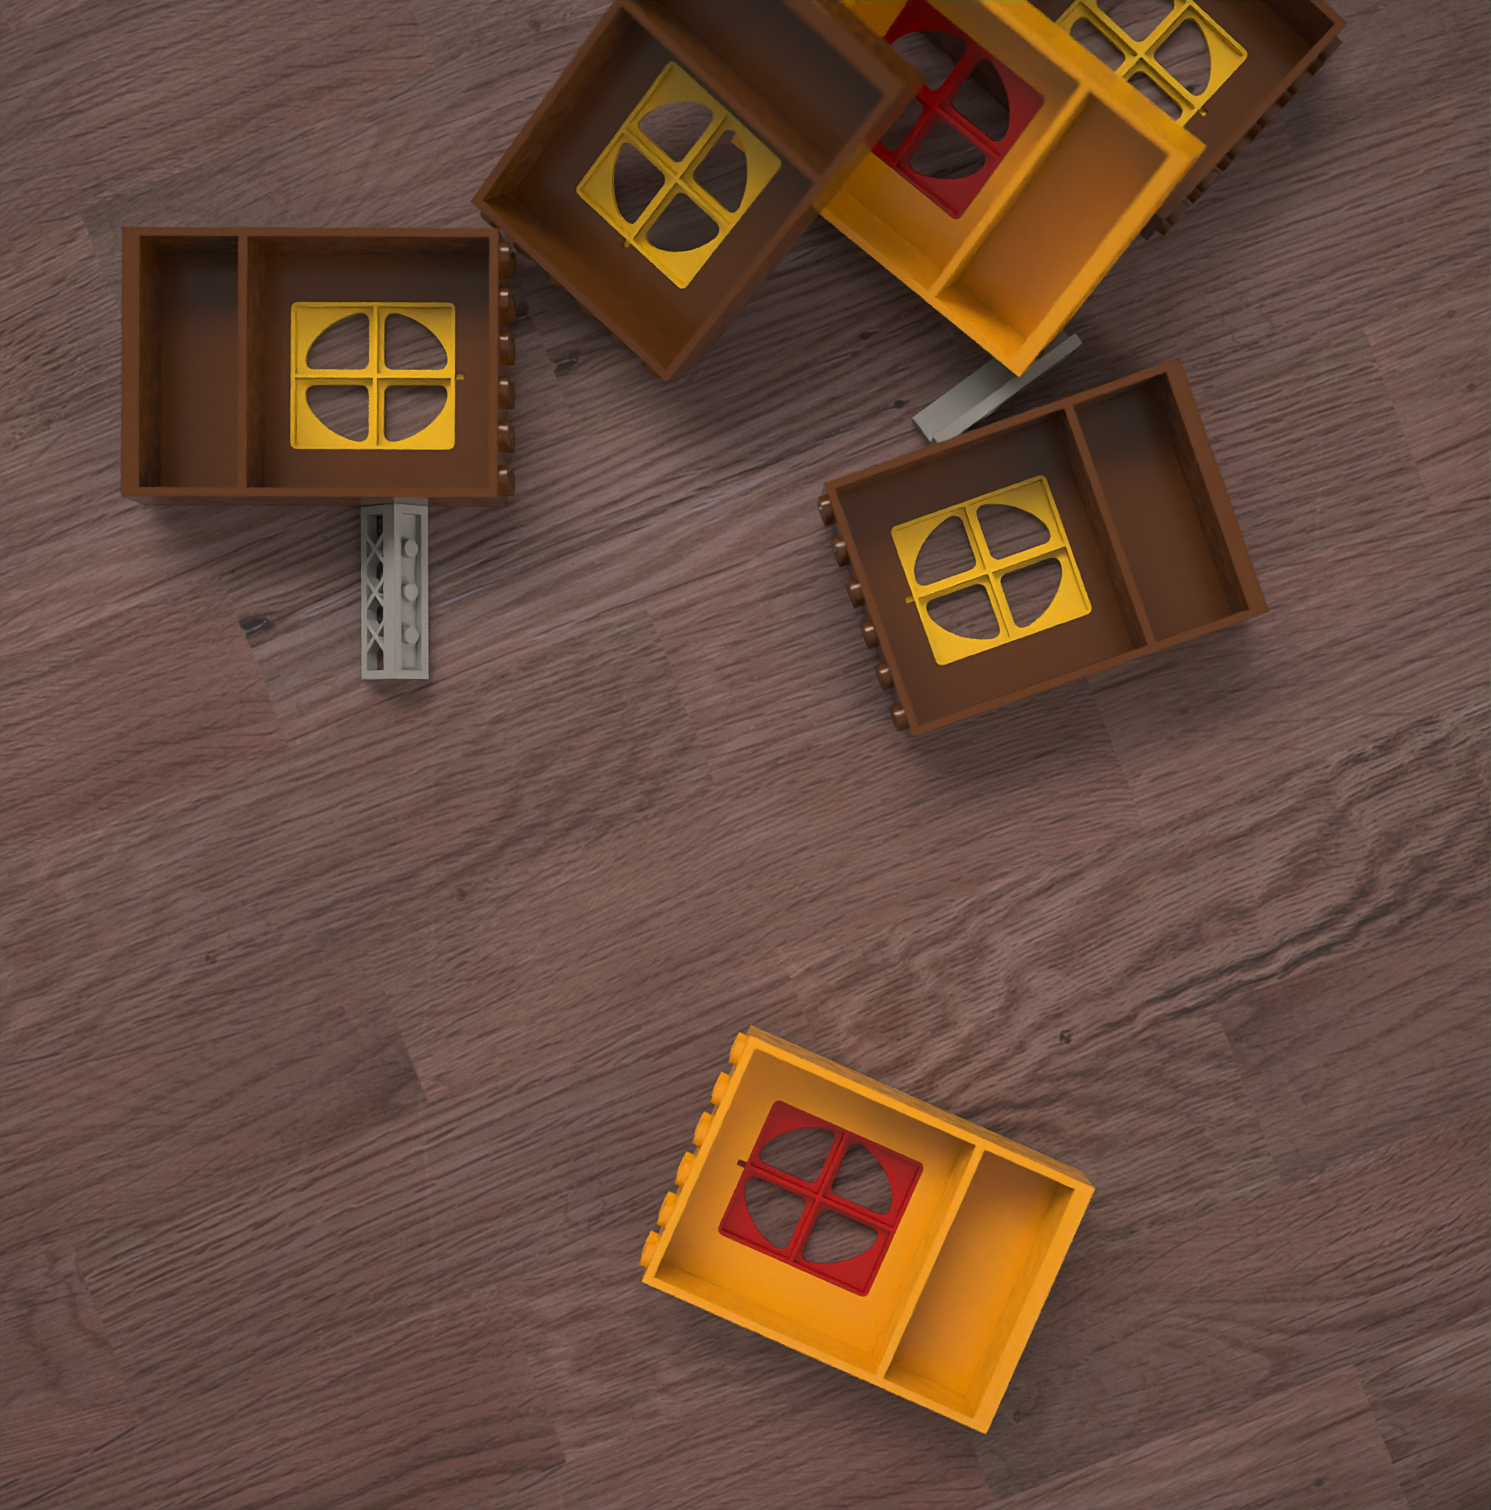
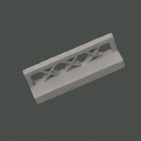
M1062 330L1041 358L1033 363L1020 377L994 357L912 417V422L929 445L967 433L1075 354L1083 343L1076 333L1068 337L1064 330Z
M392 503L361 507L362 680L429 679L427 506ZM383 515V533L379 538L377 536V516ZM381 561L383 563V577L379 581L377 578V565ZM380 604L383 607V620L381 624L377 621V609ZM380 647L384 652V670H377V652Z

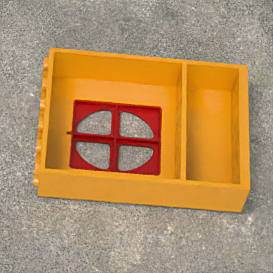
M841 0L890 46L898 38L906 34L933 30L946 32L962 38L966 43V51L938 90H933L924 84L914 98L922 104L923 112L900 146L895 151L890 150L880 139L822 210L820 215L1020 377L1046 352L1207 146L1026 0ZM982 59L989 60L998 71L1008 96L1010 109L1009 127L1001 141L992 139L956 110L953 105L954 96ZM943 121L984 154L985 164L978 172L972 175L955 179H942L916 172L910 165V159L935 123ZM735 133L731 142L745 153L742 141Z
M750 1025L746 1035L738 1032L729 1053L728 1062L733 1064L729 1075L721 1072L716 1081L710 1103L715 1105L711 1114L705 1111L702 1113L693 1135L692 1143L697 1145L694 1154L688 1151L685 1152L674 1182L679 1188L676 1194L668 1191L658 1214L659 1218L656 1225L661 1226L660 1231L656 1233L651 1230L642 1249V1256L638 1264L644 1267L642 1282L986 1434L1095 1190L1094 1186L1084 1173L1076 1168L755 1026ZM802 1128L828 1129L835 1136L819 1176L813 1182L805 1181L764 1163L759 1156L764 1145L783 1133ZM853 1143L862 1144L879 1161L888 1177L892 1192V1203L886 1213L880 1214L836 1195L831 1189L846 1151ZM752 1177L763 1179L799 1195L805 1200L804 1210L788 1245L785 1247H776L767 1240L750 1216L745 1200V1187L747 1181ZM823 1209L833 1210L867 1225L877 1232V1238L870 1248L847 1260L819 1263L808 1261L802 1255L815 1221Z

